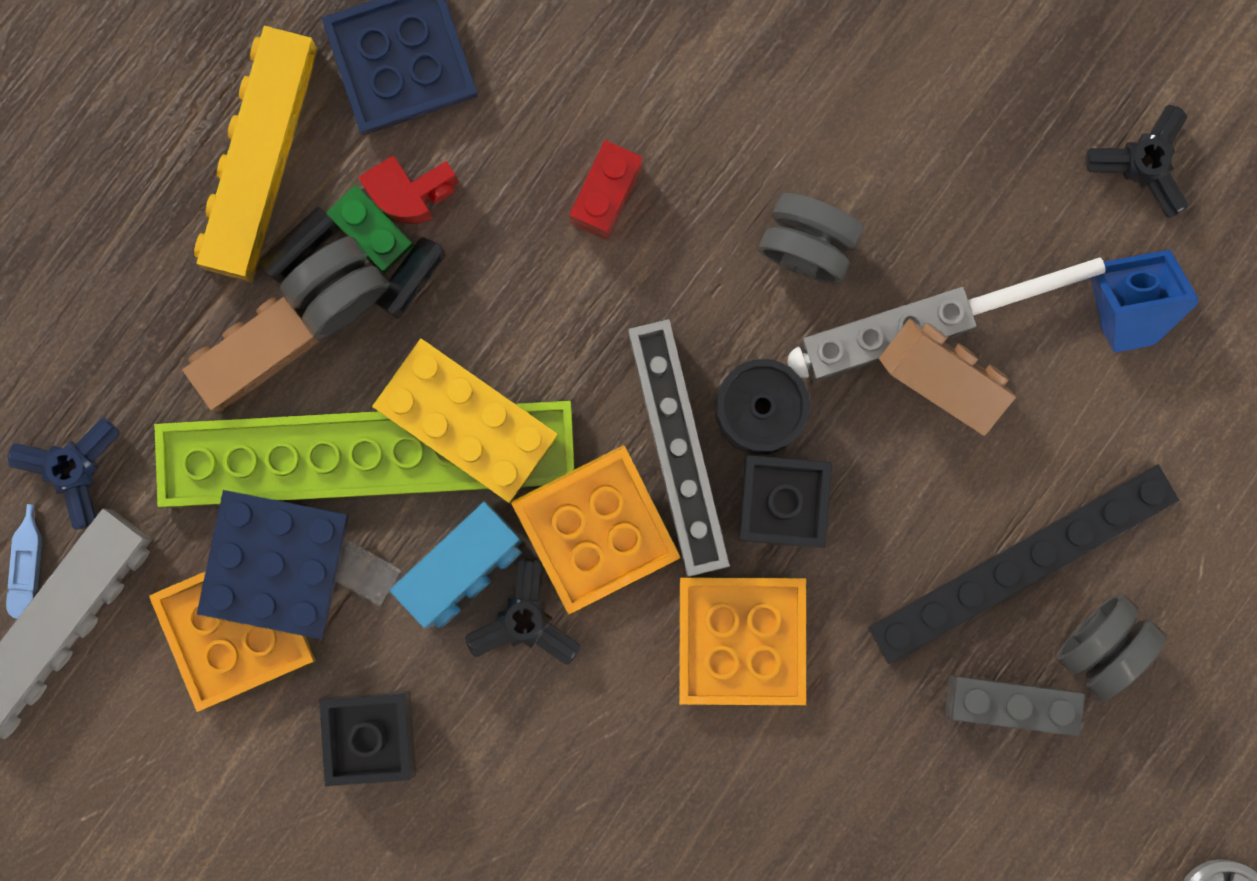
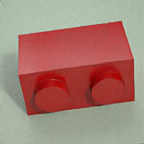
M604 140L569 214L571 224L608 241L643 168V157Z

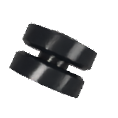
M755 359L739 365L725 378L715 402V419L721 434L734 448L750 455H769L785 449L803 431L809 417L810 397L803 380L791 367L776 360ZM757 400H760L761 403L765 400L769 402L770 409L766 414H760L755 410V402Z

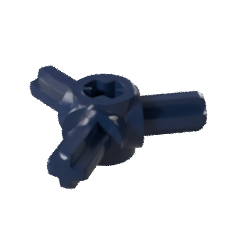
M102 418L77 444L69 441L64 448L52 446L48 451L16 443L9 450L8 465L12 468L41 474L44 482L54 484L56 494L64 495L72 527L75 530L85 529L96 518L88 489L89 486L94 484L92 477L94 470L98 467L95 460L118 438L120 431L110 420ZM69 461L76 463V468L70 471V476L64 475L63 469L69 467Z

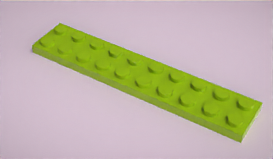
M571 401L516 404L558 434V437L522 488L541 487L575 470ZM379 411L154 424L157 505L159 508L220 505L223 490L277 501L490 490Z

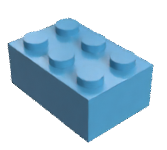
M483 502L389 591L423 628L433 627L434 625L438 628L444 627L461 611L457 604L466 595L470 599H474L492 582L487 576L497 566L505 570L522 554L518 546L524 541L491 505Z

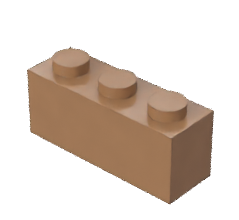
M277 297L269 299L256 310L258 315L246 324L243 322L234 324L222 334L223 341L212 349L209 346L199 349L188 359L190 364L182 369V371L211 411L218 414L222 413L320 342L319 339H315L303 324L302 316L298 310L292 309L284 297L280 300Z
M909 319L878 359L890 375L985 436L1016 398L1006 386L1009 378L990 364L986 369L976 363L978 357L963 345L958 343L953 348L945 343L947 336L932 324L927 322L922 327Z

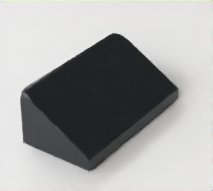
M317 207L263 256L259 263L275 281L282 283L295 268L309 258L338 231V226L320 207Z
M421 237L389 279L388 290L376 304L396 319L401 318L446 257L442 246L425 237Z

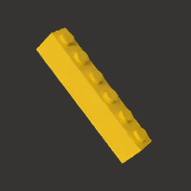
M263 26L261 37L256 36L252 43L250 59L254 62L250 76H244L240 85L239 99L242 100L239 115H233L228 128V138L231 139L227 155L223 154L220 157L217 167V178L220 179L216 194L212 193L207 201L205 215L209 218L205 234H199L194 248V256L198 258L196 264L206 271L253 283L318 52L316 44L310 37Z

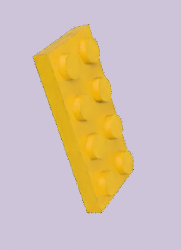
M421 338L372 406L509 503L513 501L558 437L556 432Z

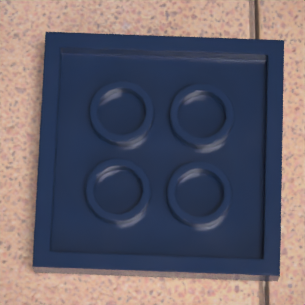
M372 0L321 17L362 136L479 97L446 0Z
M223 490L197 615L324 639L349 515Z

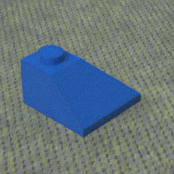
M1170 249L1103 262L1105 273L1091 277L1101 329L1113 352L1155 345L1198 305V296Z

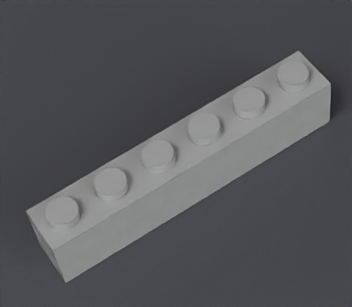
M670 320L628 329L629 340L686 575L692 576L729 567Z
M103 508L0 641V738L4 740L20 724L21 719L17 716L26 704L31 706L42 696L47 688V685L43 682L52 670L57 672L68 662L73 653L69 648L79 636L84 638L98 622L95 614L104 603H112L121 593L124 587L121 581L130 569L133 571L137 570L150 553L146 548L153 539L115 510Z

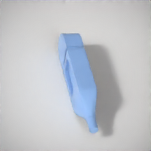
M27 504L26 517L14 533L11 545L8 578L9 592H7L6 609L10 616L17 619L36 596L39 587L42 536L33 517L34 505Z

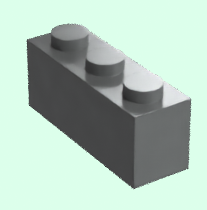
M949 675L944 717L957 721L1080 736L1085 694L1070 690Z

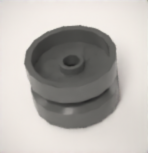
M780 193L771 215L779 226L767 227L757 250L772 262L802 276L829 284H841L850 264V261L842 251L856 249L865 227L854 217L834 206L799 194Z
M348 236L325 246L295 268L280 286V293L292 309L307 308L303 314L302 322L315 339L329 336L350 324L370 309L389 288L388 281L377 267H363L367 253L355 237Z
M1124 593L1114 595L1092 612L1073 631L1057 653L1056 659L1071 674H1080L1087 671L1084 686L1100 701H1106L1114 697L1132 683L1152 663L1167 641V634L1152 620H1143L1135 623L1139 608Z

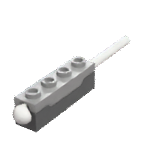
M1099 257L969 300L967 299L964 287H960L805 337L800 342V347H796L791 351L787 363L800 378H808L810 375L812 383L879 362L878 358L909 319L922 327L928 322L944 333L947 339L973 330L976 327L974 315L1104 274L1105 265Z

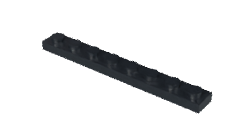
M1159 464L1154 465L867 628L887 664H891L1180 500Z

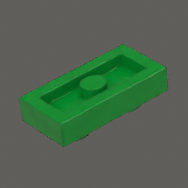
M356 185L326 212L347 236L355 237L367 253V256L384 274L414 246Z

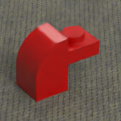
M394 155L358 177L376 206L388 218L395 222L409 225L420 224L433 219L425 204L431 200L436 204L448 198L455 191L453 186L459 183L447 161L415 181L410 182Z

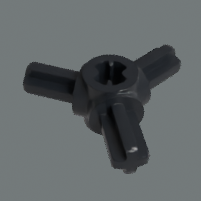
M1167 105L1149 134L1143 133L1137 142H1127L1125 148L1088 149L1085 158L1087 171L1090 173H1123L1125 179L1139 183L1141 189L1148 186L1167 218L1176 216L1188 207V203L1170 172L1175 170L1171 163L1175 150L1171 145L1185 123L1187 114L1178 106ZM1151 156L1154 163L1146 167L1141 159Z
M535 559L518 560L514 599L508 598L507 609L498 612V620L465 636L468 649L474 657H479L511 642L513 647L524 643L532 648L536 644L566 665H569L578 654L581 647L580 644L550 624L553 617L544 612L545 601H539L542 572L541 561ZM526 609L533 613L531 621L536 625L531 632H529L528 628H525L524 633L516 629L518 620L514 616L519 610L521 614H524Z

